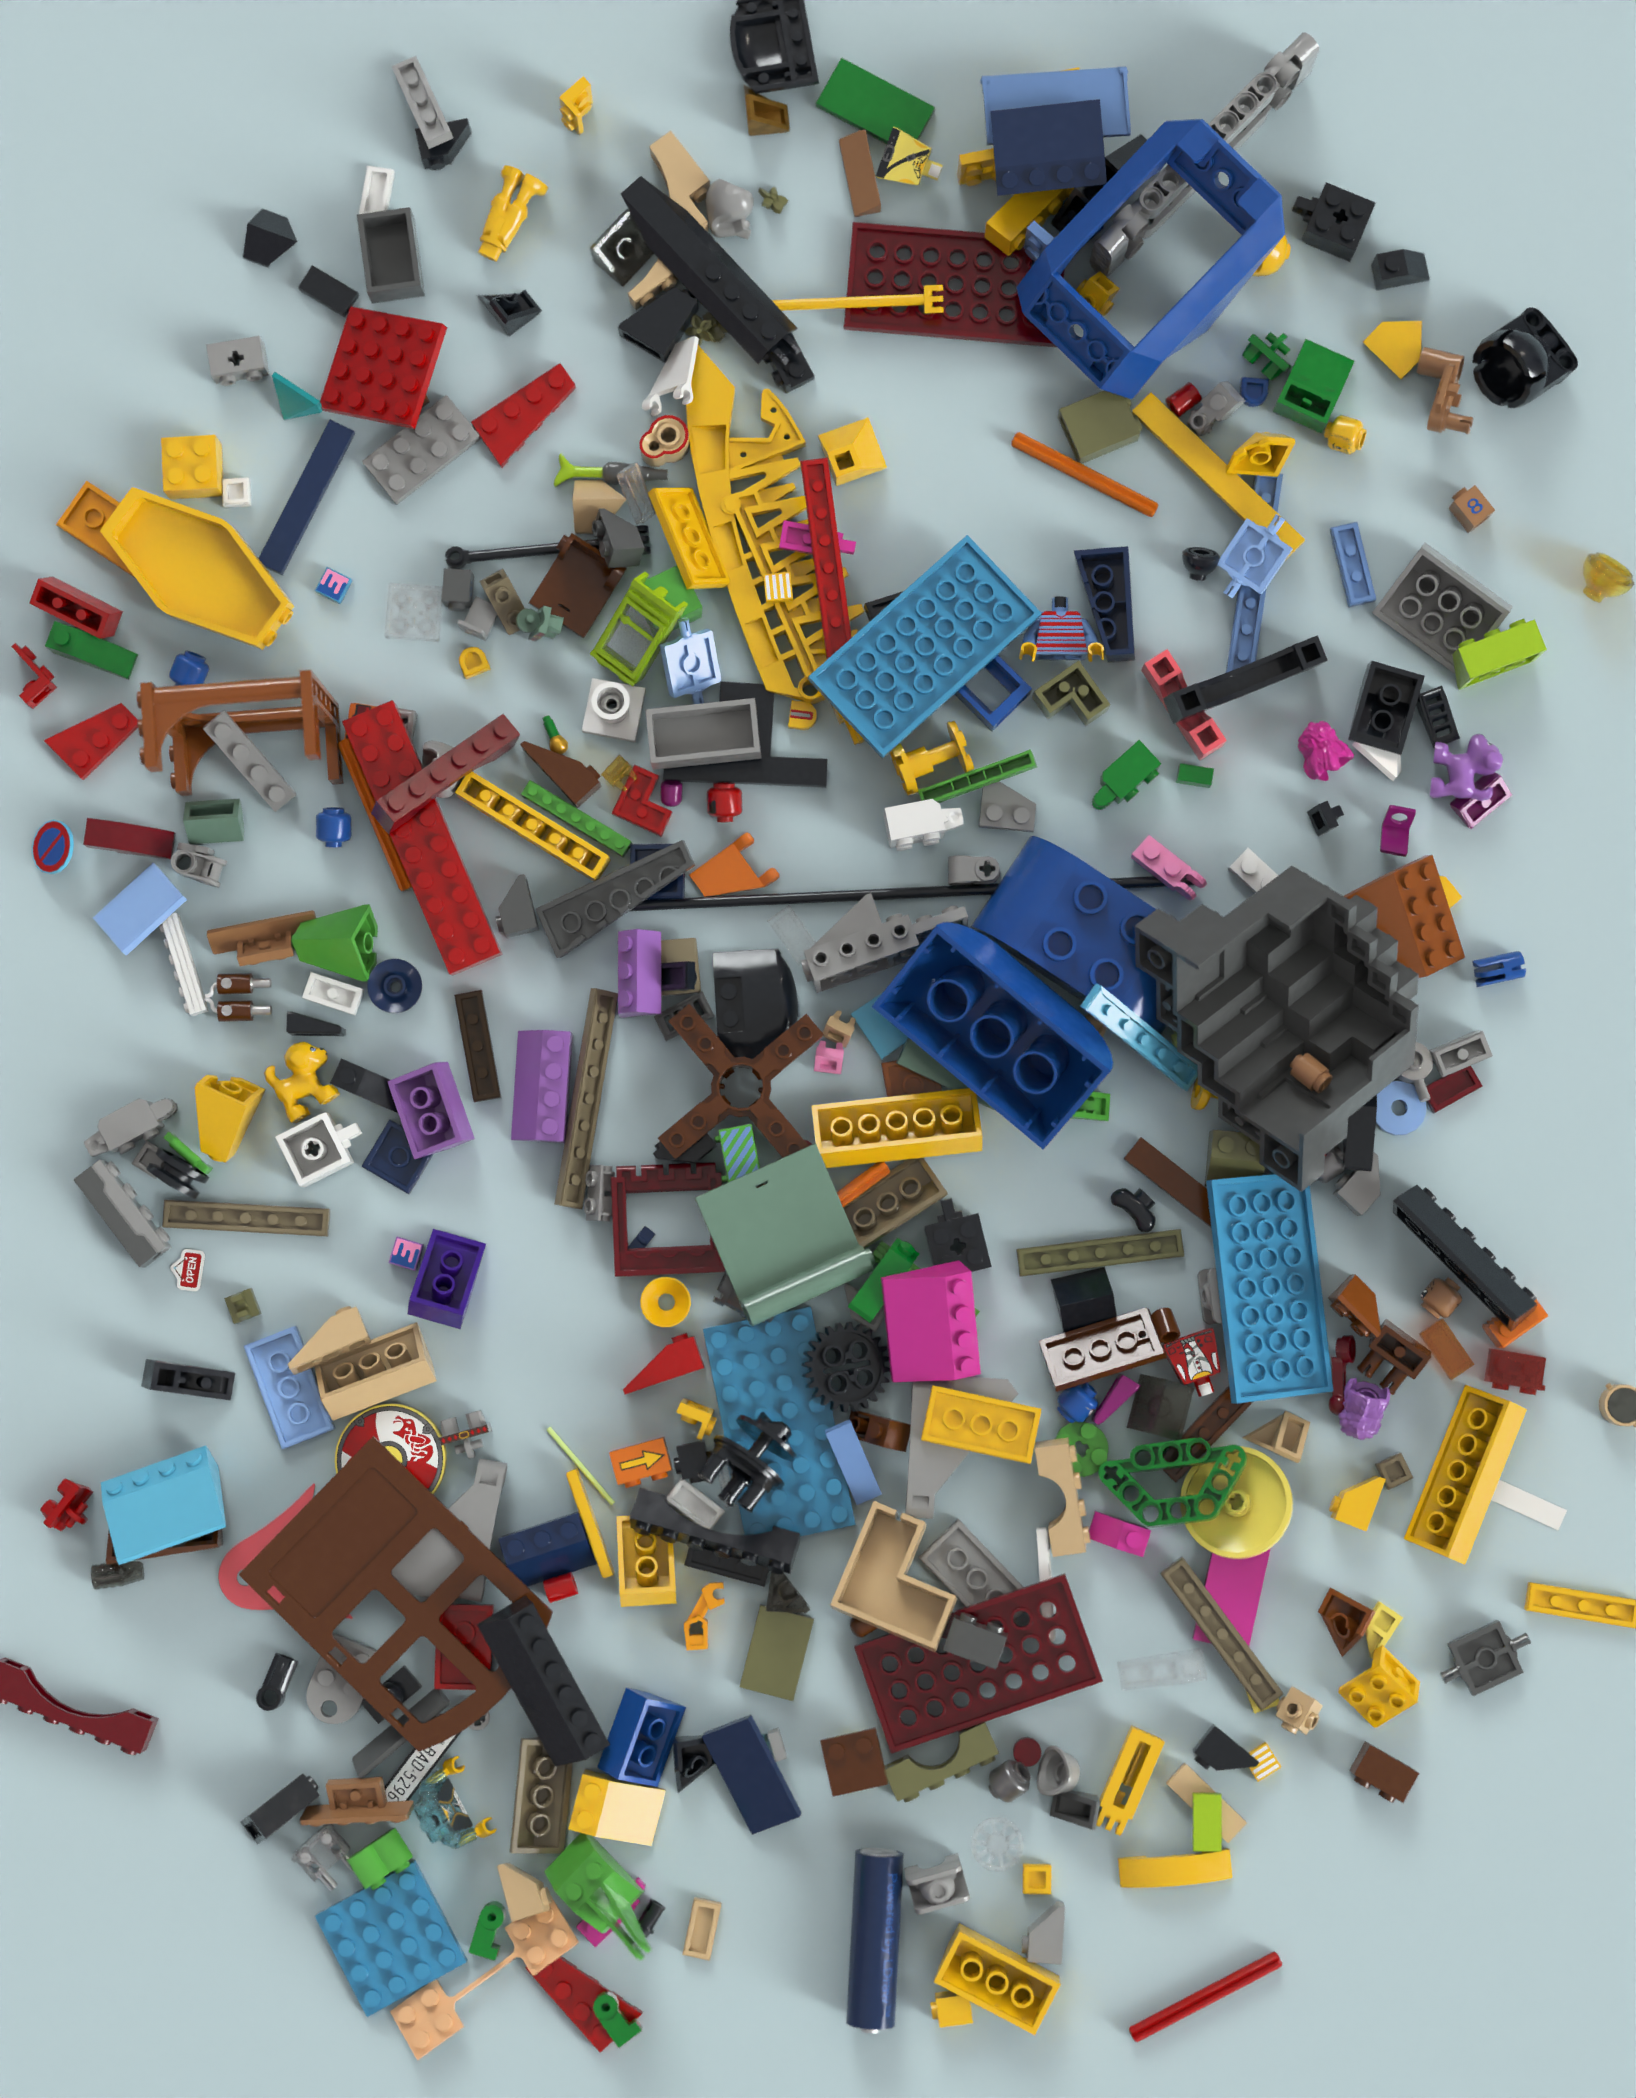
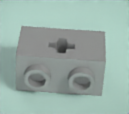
M260 336L206 345L211 377L216 384L229 386L235 384L238 380L258 381L263 378L262 376L269 375L265 345ZM242 359L241 361H239V366H235L237 364V360Z

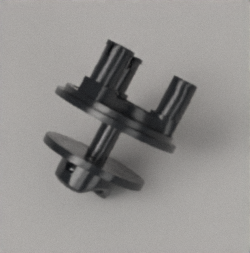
M761 1412L756 1420L744 1415H739L736 1419L741 1429L755 1440L749 1450L729 1438L716 1435L713 1439L715 1445L711 1451L712 1455L697 1474L704 1481L712 1484L725 1464L728 1465L732 1471L730 1474L732 1478L718 1495V1498L723 1502L726 1500V1504L732 1507L741 1492L747 1487V1490L737 1502L751 1513L765 1492L769 1493L770 1490L782 1489L784 1486L780 1476L760 1459L766 1449L787 1461H793L796 1457L795 1452L786 1443L792 1435L790 1428L783 1422L771 1421L765 1412Z

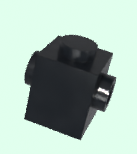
M705 1440L676 1446L678 1457L674 1458L676 1474H682V1479H689L690 1483L704 1481L697 1474L712 1455L711 1451L706 1449Z

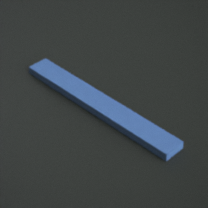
M1279 473L1278 477L1255 475L1253 490L1278 512L1283 474ZM1241 585L1238 589L1226 673L1256 661L1266 589L1263 594L1248 586Z

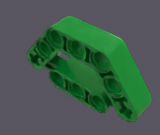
M1202 1438L1182 1439L1136 1446L1132 1450L1130 1458L1109 1460L1102 1463L1098 1474L1100 1480L1147 1527L1155 1528L1211 1521L1221 1512L1247 1464V1455L1238 1445L1211 1448L1210 1444ZM1197 1444H1203L1207 1449L1206 1455L1201 1459H1196L1192 1456V1449ZM1168 1448H1176L1178 1450L1179 1457L1176 1461L1167 1462L1165 1460L1164 1453ZM1142 1451H1147L1151 1455L1150 1463L1145 1466L1138 1465L1136 1461L1137 1455ZM1237 1451L1239 1452L1238 1456L1241 1462H1234L1230 1470L1235 1472V1474L1231 1476L1227 1471L1220 1469V1467L1224 1465L1227 1468L1230 1463L1227 1455L1229 1453L1234 1455ZM1215 1463L1198 1495L1155 1500L1130 1474ZM1108 1468L1113 1470L1118 1468L1116 1471L1117 1476L1123 1481L1126 1477L1129 1480L1121 1485L1112 1478L1107 1480L1108 1473L1106 1470ZM1219 1475L1226 1476L1228 1479V1485L1223 1490H1216L1213 1486V1480ZM1131 1486L1137 1487L1139 1491L1138 1498L1135 1501H1127L1124 1496L1126 1489ZM1204 1500H1211L1214 1503V1511L1209 1515H1204L1199 1510L1200 1503ZM1177 1503H1182L1186 1506V1514L1182 1518H1175L1172 1515V1508ZM1148 1507H1156L1159 1513L1158 1518L1153 1522L1146 1521L1144 1511Z

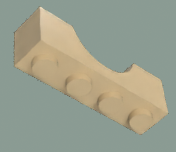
M1069 1437L1035 1442L1034 1449L1039 1476L1049 1478L1057 1483L1066 1499L1063 1512L1056 1519L1049 1522L1048 1532L1052 1556L1085 1553L1086 1543H1091L1089 1527H1083L1082 1516H1086L1084 1499L1079 1500L1077 1489H1082L1080 1473H1074L1073 1462H1077L1075 1445H1070Z

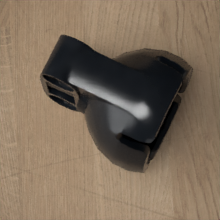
M1534 307L1525 309L1518 317L1483 339L1473 354L1472 363L1479 364L1473 369V375L1481 392L1492 403L1499 406L1508 405V408H1518L1528 404L1553 386L1560 384L1578 366V360L1569 345L1551 322Z

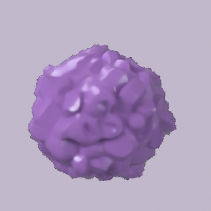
M1351 1378L1344 1390V1410L1338 1415L1341 1426L1340 1430L1346 1433L1347 1436H1352L1359 1440L1373 1438V1435L1378 1434L1381 1428L1380 1422L1384 1416L1383 1412L1386 1410L1390 1400V1389L1387 1387L1381 1389L1376 1384L1367 1381L1357 1382V1378Z

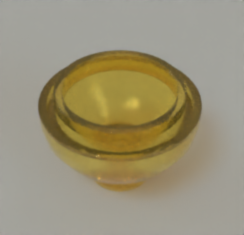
M1600 552L1588 554L1583 563V576L1587 585L1583 592L1590 599L1601 603L1605 597L1621 596L1634 586L1632 573L1614 558Z

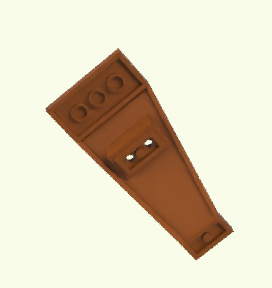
M1425 855L1343 896L1351 899L1358 895L1378 907L1376 928L1391 935L1398 941L1397 961L1419 974L1418 978L1427 977L1465 958L1433 855Z

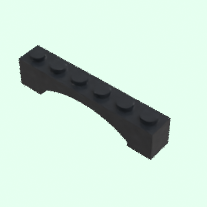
M1317 635L1235 670L1175 691L1163 698L1174 724L1315 668L1328 660Z
M643 1488L639 1489L630 1515V1527L638 1534L645 1536L653 1534L660 1536L662 1540L669 1543H676L677 1541L687 1544L689 1548L696 1551L705 1549L714 1552L716 1556L728 1559L733 1557L740 1559L743 1564L748 1566L761 1565L776 1574H783V1572L791 1573L800 1545V1533L773 1526L772 1531L754 1535L726 1534L701 1527L687 1520L670 1507L667 1503V1495Z

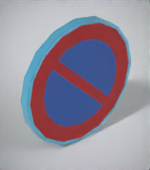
M57 820L45 822L38 829L32 845L33 860L36 867L44 873L55 874L61 872L68 865L72 857L74 848L73 835L70 828L64 822Z

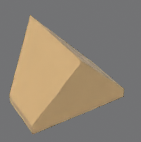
M575 480L572 498L575 534H593L592 522L596 520L598 510L604 508L616 514L626 501V498L603 480Z
M1284 1411L1282 1415L1244 1436L1243 1439L1288 1460L1299 1463L1310 1422Z

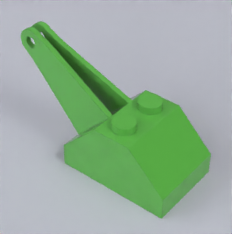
M580 1833L544 1872L554 1891L575 1914L600 1933H606L611 1928L623 1941L628 1950L641 1961L645 1957L641 1949L646 1953H649L652 1949L644 1936L631 1905L644 1890L593 1836ZM619 1918L621 1919L622 1923H623L624 1926L626 1927V1929H627V1931L629 1932V1934L631 1935V1937H630V1936L627 1934V1932L622 1928V1926L617 1922V1920H618Z

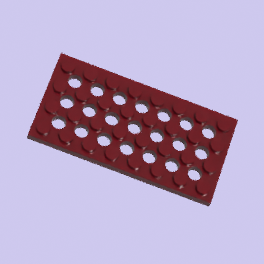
M853 222L846 297L924 294L921 280L924 277H932L935 279L936 285H943L942 291H932V296H943V302H933V307H944V313L925 315L919 311L920 305L907 306V309L900 313L894 311L892 306L879 307L876 310H869L867 307L845 308L844 330L1057 347L1033 323L1028 322L1022 312L1017 286L1030 270V263L1033 261L1025 253L1024 246L1020 250L1015 249L1008 256L984 237L985 233ZM880 246L884 249L885 254L880 258H874L870 254L871 248ZM906 248L911 252L912 256L908 260H901L896 255L897 251ZM927 251H934L938 254V259L935 262H927L923 255ZM954 253H961L965 257V261L962 264L956 265L951 262L950 256ZM981 255H987L991 258L992 263L987 267H982L977 263V258ZM1008 257H1013L1018 261L1019 265L1014 269H1008L1004 266L1003 261ZM1063 270V272L1060 274L1063 278H1064V270ZM877 272L882 275L883 280L878 284H872L867 279L868 275ZM900 274L906 275L909 278V283L906 286H898L894 282L895 277ZM951 279H959L963 287L958 291H953L948 287V282ZM979 281H985L990 289L985 293H979L974 285ZM1006 283H1011L1016 287V292L1012 295H1006L1002 292L1001 287ZM949 305H956L960 308L961 313L956 317H951L947 315L945 309ZM977 307H983L987 311V316L983 319H977L973 316L972 311ZM1004 309H1009L1013 312L1014 318L1011 321H1003L999 317V313Z
M1065 1573L951 1613L942 1636L947 1639L955 1614L961 1616V1613L970 1614L977 1618L976 1622L986 1626L992 1620H998L1002 1623L1004 1627L1003 1632L1008 1633L1004 1647L1011 1649L1013 1657L1008 1662L999 1660L997 1669L986 1666L983 1670L976 1671L971 1667L970 1660L949 1652L940 1653L937 1650L933 1652L890 1633L854 1646L891 1754L1103 1682ZM1044 1602H1051L1055 1605L1056 1613L1052 1617H1044L1041 1614L1040 1606ZM1018 1611H1025L1030 1617L1029 1623L1025 1626L1017 1625L1013 1619L1014 1614ZM1053 1629L1063 1630L1066 1635L1064 1642L1060 1644L1051 1642L1049 1638L1050 1632ZM1035 1638L1039 1642V1649L1034 1653L1025 1651L1023 1648L1024 1640ZM913 1647L921 1648L924 1652V1659L920 1662H913L908 1656L909 1650ZM1065 1655L1071 1656L1075 1660L1074 1668L1069 1671L1063 1670L1059 1666L1060 1658ZM887 1656L894 1657L898 1662L897 1669L894 1671L885 1670L882 1660ZM1039 1664L1046 1666L1049 1671L1048 1676L1042 1680L1035 1678L1032 1673L1033 1668ZM946 1666H957L960 1670V1676L955 1680L946 1678L944 1675ZM1013 1673L1018 1674L1022 1678V1685L1016 1689L1010 1688L1006 1683L1007 1676ZM922 1674H929L933 1678V1686L929 1689L921 1688L918 1684V1677ZM896 1683L904 1684L907 1688L906 1696L902 1698L895 1697L891 1691L892 1686ZM983 1683H991L994 1685L996 1693L994 1696L986 1698L981 1695L980 1686ZM957 1692H965L969 1696V1703L966 1706L960 1707L954 1703L953 1696ZM931 1701L940 1702L943 1706L942 1713L937 1716L931 1715L927 1710V1704ZM904 1710L914 1711L917 1716L916 1722L910 1725L905 1724L901 1720V1713Z

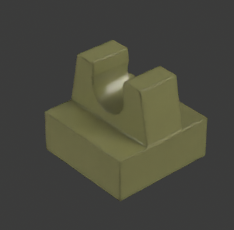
M252 1288L224 1298L234 1324L262 1314Z

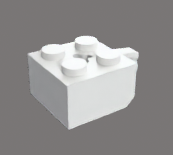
M933 799L887 807L884 810V821L890 848L896 847L897 851L913 848L912 844L923 842V846L938 844L939 839L944 837L946 831L963 826L964 824L961 808L941 809V805Z
M325 1112L277 1135L275 1138L299 1186L307 1187L353 1164L354 1161L347 1149L352 1146L349 1140L359 1136L362 1132L357 1123H353L343 1128L341 1123L336 1125L331 1114ZM312 1144L320 1146L317 1156L310 1154V1151L313 1150Z

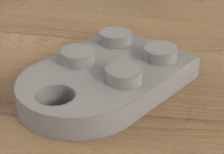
M333 1632V1636L361 1663L367 1662L377 1651ZM336 1646L329 1652L341 1665L347 1659ZM320 1655L307 1688L306 1699L308 1707L312 1714L322 1722L329 1724L343 1723L358 1712L364 1698ZM330 1700L337 1705L335 1715L328 1716L323 1712L322 1706L325 1701Z

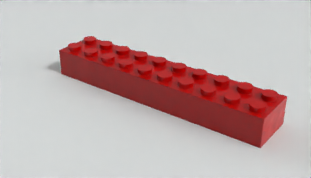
M393 700L342 721L375 801L423 769L398 707ZM435 797L410 820L391 832L390 836L449 974L453 976L503 954Z

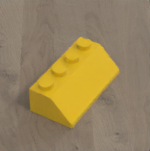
M960 1923L946 1947L934 1978V1983L1033 2035L1036 2034L1061 1985L1059 1975L1036 1963L1028 1962L1027 1958Z

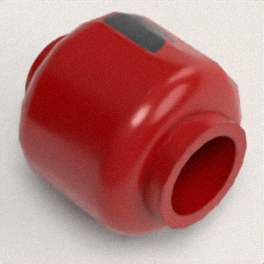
M732 782L713 783V787L707 791V813L710 816L717 817V822H733V817L742 813L741 789L735 787V783Z

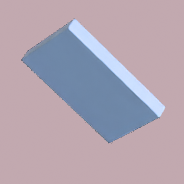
M153 862L97 913L93 919L121 952L128 955L187 899Z

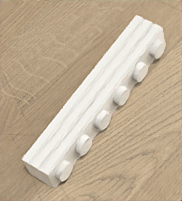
M176 912L172 913L159 925V928L166 937L164 944L171 953L169 960L176 969L174 976L176 981L180 982L179 992L181 997L185 998V1011L191 1016H196L208 1012L209 1009L207 1002H205V996L180 916Z

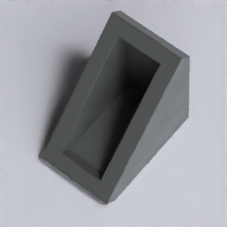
M1073 1790L1066 1793H1058L1053 1795L1050 1816L1096 1830L1100 1800L1097 1795Z

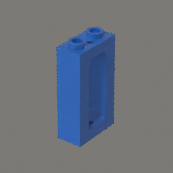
M999 655L984 667L1011 694L999 707L991 711L966 685L954 694L991 731L1006 719L1032 691V688Z

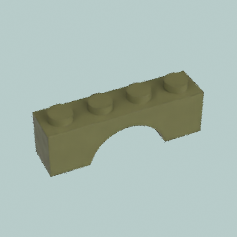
M983 1722L958 1731V1745L954 1754L947 1761L939 1765H923L916 1762L909 1755L884 1765L888 1782L897 1802L902 1799L904 1802H909L920 1796L919 1791L928 1787L930 1790L937 1789L945 1784L944 1779L953 1775L955 1778L962 1777L970 1772V1767L978 1763L980 1766H985L995 1761V1755L999 1754V1751L986 1723Z

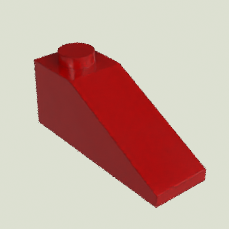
M684 1333L672 1337L673 1343L667 1345L623 1389L624 1394L705 1368L695 1336L689 1338L688 1334Z

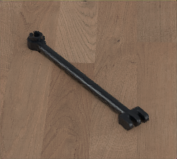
M647 525L636 526L639 534L649 532ZM640 536L643 544L650 542L649 536ZM598 539L584 540L599 550ZM558 543L478 551H464L461 547L454 546L446 551L445 557L447 559L445 561L451 569H462L471 562L559 554L560 551L556 549ZM644 546L642 555L650 554V547ZM453 553L460 554L458 560L453 561L450 559Z

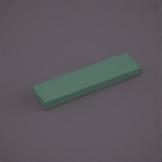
M907 1038L896 1064L950 1090L968 1088L915 1042ZM977 1095L978 1103L995 1110Z

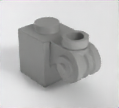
M1229 381L1220 382L1200 401L1203 406L1197 411L1194 409L1190 413L1191 416L1186 423L1192 426V430H1195L1198 436L1209 434L1213 430L1211 427L1214 425L1213 422L1215 420L1218 422L1227 420L1245 402V399Z

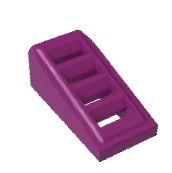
M1118 1374L1091 1418L1092 1422L1097 1425L1103 1423L1139 1389L1140 1385L1125 1375Z

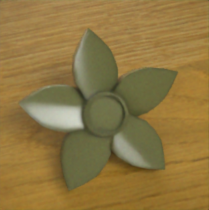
M772 187L769 193L762 188L758 190L760 195L765 198L762 206L767 209L771 208L778 214L782 212L783 206L788 203L784 196L778 195L776 187Z
M694 314L691 320L693 327L686 329L685 333L688 336L699 338V346L702 344L703 339L714 341L712 334L707 331L712 327L713 320L702 321L701 317Z

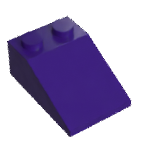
M433 1229L409 1299L407 1314L461 1329L486 1244Z

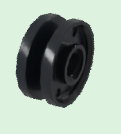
M159 1148L155 1154L165 1163L162 1167L149 1163L146 1170L172 1188L196 1199L200 1192L191 1185L192 1181L206 1183L210 1177L177 1155Z

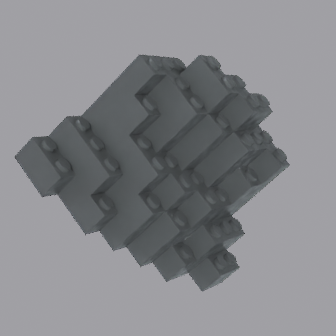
M1290 866L1224 917L1202 904L1178 921L1172 915H1168L1158 908L1135 925L1136 967L1156 979V1017L1159 1021L1177 1032V1052L1198 1065V1085L1218 1097V1117L1260 1145L1259 1164L1302 1192L1324 1174L1325 1154L1347 1137L1348 1118L1414 1064L1419 1005L1414 1003L1411 998L1417 994L1419 974L1397 961L1398 941L1391 935L1376 928L1378 907L1358 895L1351 899L1345 898L1328 886L1310 877L1307 873L1300 871L1294 866ZM1309 1053L1329 1069V1073L1333 1078L1321 1093H1317L1315 1090L1310 1091L1290 1074L1292 1070L1290 1064L1297 1055Z

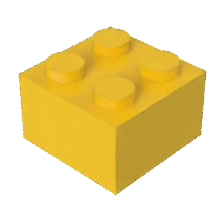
M216 435L161 438L163 491L169 499L222 497V444Z

